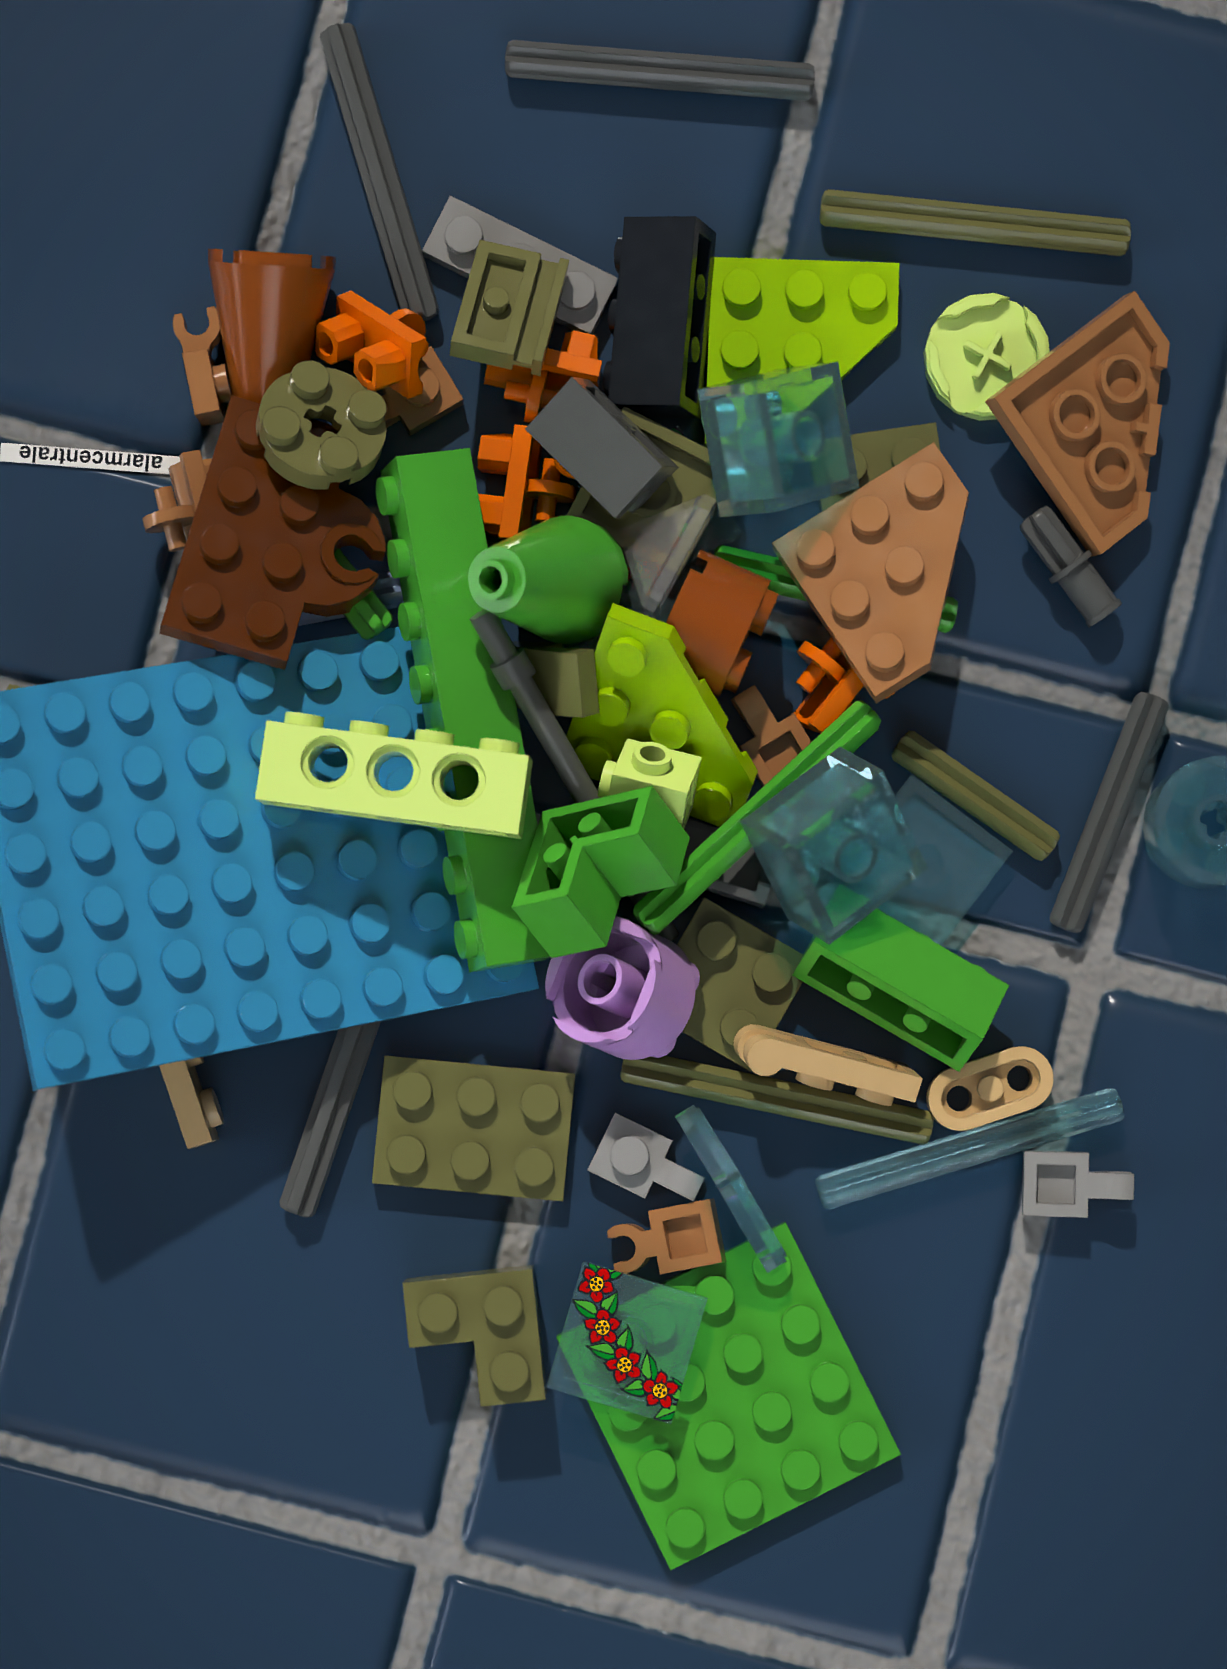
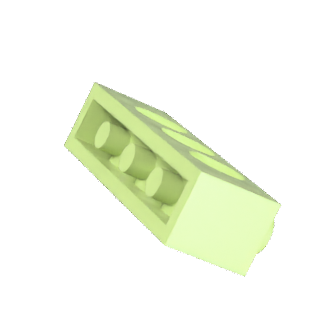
M285 712L284 723L266 720L255 799L264 805L522 839L533 761L529 755L518 754L520 744L517 742L481 738L479 749L453 745V734L425 729H416L414 740L388 737L389 726L354 720L350 721L349 731L323 728L324 717L298 712ZM329 748L344 750L348 760L344 775L333 782L319 781L314 769L315 761L319 754ZM405 757L411 761L413 766V777L410 783L398 791L383 789L379 781V772L382 765L390 758ZM460 765L473 767L477 770L479 776V784L474 794L463 800L449 798L444 791V779L447 773L452 768Z

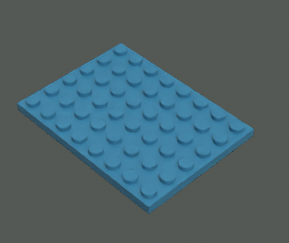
M399 627L387 628L369 640L363 639L357 633L295 643L292 645L285 670L227 654L0 691V927L33 1091L539 989L534 962L469 973L467 958H460L454 940V924L457 920H460L456 895L448 893L443 878V859L448 856L444 831H438L435 827L264 805L255 799L266 720L284 723L285 712L321 716L325 718L323 728L349 731L350 721L353 720L384 724L389 726L388 737L414 740L416 729H426L422 704H415L410 691L409 671L411 666H415L411 641H404ZM329 748L319 754L314 766L315 774L319 781L333 782L344 775L348 765L346 753L339 748ZM405 757L388 759L382 765L379 772V781L383 789L398 791L405 788L413 777V766L411 761Z

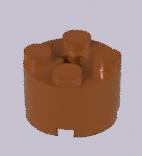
M701 549L696 557V566L704 571L700 573L690 569L666 623L676 628L686 646L684 656L698 680L705 678L714 696L720 697L724 689L736 694L753 652L743 648L750 631L762 636L779 594L768 589L771 583L770 579Z

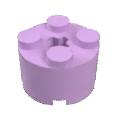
M615 916L607 947L551 958L545 980L546 998L553 1001L557 1018L553 1017L558 1028L569 1037L622 1059L660 1058L672 1051L677 1037L681 1034L691 1016L700 976L696 965L689 961L686 954L675 943L658 934L653 935L629 920Z

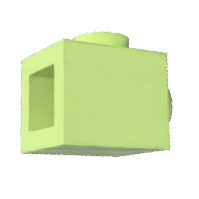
M627 738L618 761L607 760L604 765L598 788V797L601 798L653 786L685 829L693 808L702 757L668 749L666 746L656 742H640Z

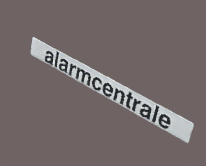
M1 443L0 461L156 474H169V467L180 462L179 456L13 443Z

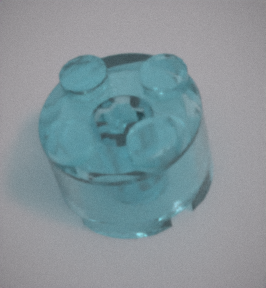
M1212 756L1198 759L1173 771L1156 786L1145 807L1143 833L1147 854L1165 874L1186 886L1200 889H1214L1227 886V756ZM1215 809L1218 811L1216 821L1225 825V830L1209 837L1206 834L1207 826L1200 822V816Z

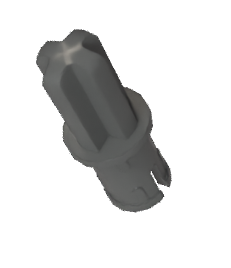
M1047 506L1040 508L1021 523L1020 531L1052 573L1048 580L1051 584L1056 581L1060 584L1086 620L1085 623L1088 627L1105 618L1122 604L1088 560L1093 555L1088 549L1083 552L1051 508Z

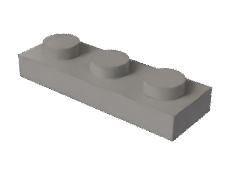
M449 196L422 249L425 258L465 278H469L479 240L541 253L542 260L559 263L560 258L568 259V274L555 322L571 330L594 334L618 286L619 278L453 196Z

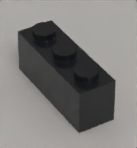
M696 216L624 217L623 236L617 239L614 247V264L619 274L617 299L612 300L608 313L609 329L614 336L612 359L606 363L603 371L604 393L620 410L625 406L647 418L700 419L716 232Z

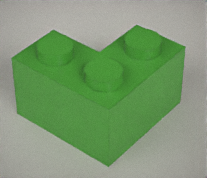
M653 786L542 811L512 909L551 958L607 947L621 897L676 886L690 837Z

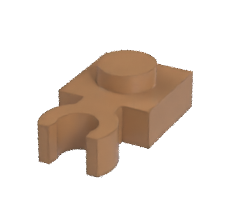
M714 1198L648 1211L651 1230H644L639 1225L631 1223L616 1225L607 1230L608 1238L627 1236L635 1244V1254L630 1260L613 1264L614 1271L629 1273L640 1270L654 1256H657L660 1274L726 1262Z

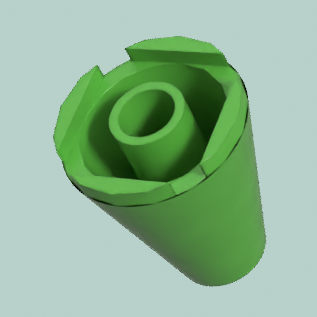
M557 516L540 522L481 551L470 566L468 585L473 599L484 610L548 641L574 644L582 643L601 635L612 604L619 605L623 585H628V568L621 546L605 527L576 516Z

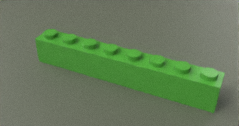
M470 448L396 456L380 471L381 477H378L376 481V499L380 513L383 516L388 515L392 540H389L387 544V561L392 577L400 579L404 603H400L398 607V623L404 641H411L415 666H411L409 671V685L415 704H422L425 730L453 734V745L479 749L481 738L517 742L520 744L518 754L525 755L515 698L510 689L502 690L490 669V665L494 661L470 621V618L483 610V608L475 602L470 593L468 585L469 569L475 557L481 551L488 548ZM467 765L452 768L444 779L446 795L455 800H463L473 795L479 784L477 770ZM530 785L522 839L437 828L438 831H444L448 856L443 859L444 883L448 893L456 895L460 918L454 924L455 945L460 958H467L469 973L543 961L551 958L512 909L538 826Z

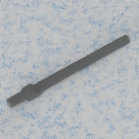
M484 609L470 618V621L494 661L490 665V669L502 690L510 689L574 802L580 803L599 798L595 785L532 676L536 673V669L524 648L516 649L497 615ZM649 892L630 895L629 898L634 907ZM671 922L658 935L673 941L679 935V932L674 923Z

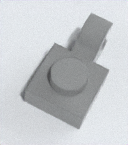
M618 1113L614 1114L587 1170L643 1198L647 1197L653 1182H656L694 1201L705 1177L665 1158L673 1140Z
M1023 1150V1216L1088 1218V1198L1134 1200V1174L1126 1171H1089L1088 1152Z

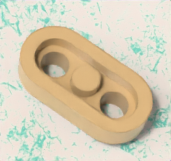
M1024 1046L1007 1048L966 1062L960 1072L951 1067L939 1072L929 1084L926 1095L927 1107L934 1120L941 1126L956 1131L970 1130L1041 1105L1052 1090L1053 1071L1046 1057L1039 1051ZM1015 1066L1025 1068L1030 1077L1028 1086L1021 1091L1012 1089L1007 1081L1009 1071ZM955 1086L965 1088L969 1094V1103L961 1111L951 1109L947 1103V1094Z

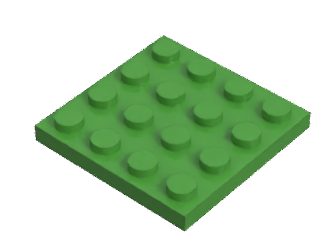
M785 1221L726 1250V1262L688 1269L618 1304V1310L613 1317L622 1322L618 1330L614 1332L619 1336L627 1328V1324L629 1325L634 1340L631 1352L641 1353L640 1363L637 1366L641 1369L646 1349H648L650 1355L657 1363L658 1372L662 1369L668 1375V1380L673 1381L671 1377H674L683 1383L673 1420L663 1422L653 1419L662 1408L660 1404L646 1406V1396L634 1397L620 1390V1388H624L632 1382L634 1378L627 1377V1380L617 1385L613 1378V1371L607 1370L606 1366L602 1363L606 1360L596 1357L591 1350L585 1347L586 1345L593 1344H590V1330L585 1328L584 1322L556 1335L560 1347L670 1570L901 1455ZM642 1376V1377H639V1378H636V1379L645 1380L643 1376Z

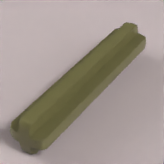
M915 731L906 732L893 749L891 756L895 762L1034 859L1039 861L1046 859L1057 845L1060 838L1057 830Z

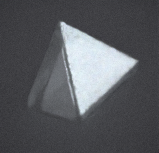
M703 494L618 530L642 614L654 619L658 616L715 513L716 499Z

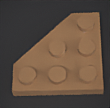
M1136 291L1122 296L985 401L1086 551L1088 549L1093 554L1091 557L1104 553L1148 518L1151 493L1146 492L1150 457L1156 455L1162 410V405L1157 404L1161 370L1167 368L1170 342Z
M934 442L772 542L773 551L876 704L931 670L942 612L945 609L955 565V555L968 508V490Z

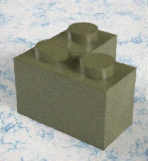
M534 1265L407 1278L403 1282L409 1348L474 1341L481 1407L546 1400L547 1387Z

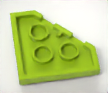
M714 257L708 324L704 447L768 450L786 433L790 426L838 385L875 347L881 345L896 331L898 326L899 263Z
M613 603L606 617L594 653L599 713L583 718L573 717L566 737L589 777L597 781L601 779L607 760L618 761L627 738L640 742H656L666 746L668 749L702 757L690 816L720 827L747 802L758 770L748 752H740L726 728L728 718L705 678L698 680L684 656L686 646L673 625Z

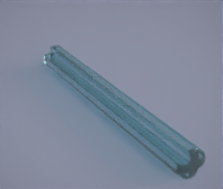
M1113 1088L1070 1099L928 1142L924 1145H918L819 1175L815 1179L818 1196L823 1207L827 1209L859 1201L1120 1122L1124 1119L1123 1104L1118 1092Z

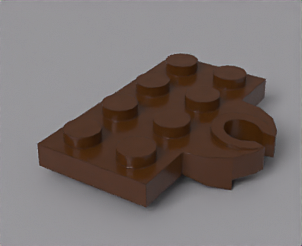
M231 395L164 612L159 634L285 670L302 612L324 617L350 613L351 608L370 594L377 584L378 573L369 568L359 571L346 570L338 564L334 553L341 547L354 546L361 549L370 560L383 561L386 553L385 538L377 517L361 499L339 489L340 482H331L329 489H310L288 481L273 470L264 457L265 447L256 433L255 425L260 403ZM314 419L309 420L312 423L310 432L315 436L321 437L326 431L338 433L330 424Z

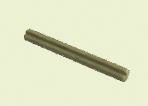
M832 189L824 191L821 198L819 215L820 223L827 227L1114 256L1125 255L1131 240V224L1126 219Z
M669 1056L660 1058L648 1057L639 1060L623 1059L620 1072L621 1080L629 1084L921 1145L929 1142L934 1124V1117L927 1110L892 1103V1106L880 1105L851 1094L822 1090L808 1085Z

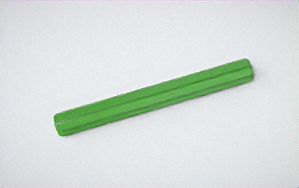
M855 701L683 861L676 886L650 891L635 905L633 915L639 924L651 934H659L879 729L881 719L877 713L864 701Z

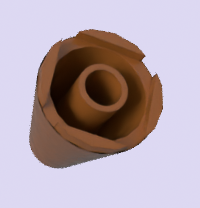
M208 249L210 276L233 396L261 403L266 390L275 380L292 372L293 367L297 363L310 361L316 341V325L322 320L335 273L336 257L321 256L320 268H312V255L239 250L233 253V263L223 262V249Z

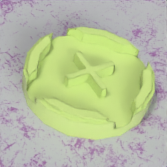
M996 293L969 295L948 306L931 327L923 352L925 375L936 397L956 414L978 421L994 420L996 417L985 401L1050 352L1048 336L1038 317L1027 307H1022L1017 302L1009 300V297Z

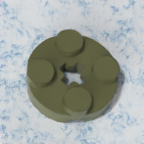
M302 361L293 367L292 372L279 377L266 390L259 406L255 425L256 433L265 447L264 457L270 467L288 481L310 489H329L331 482H343L350 479V485L366 477L380 458L387 432L385 423L386 403L381 395L362 386L354 376L337 369L325 367L316 361ZM324 419L330 422L338 433L326 431L321 437L315 436L310 432L312 423L309 420Z

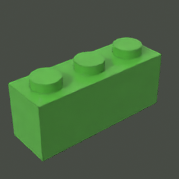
M844 889L840 891L821 921L792 974L797 979L960 1072L984 1039L1009 987L1007 983L989 974L982 967L968 962L932 941L925 934L911 929L878 910L873 904L859 899Z

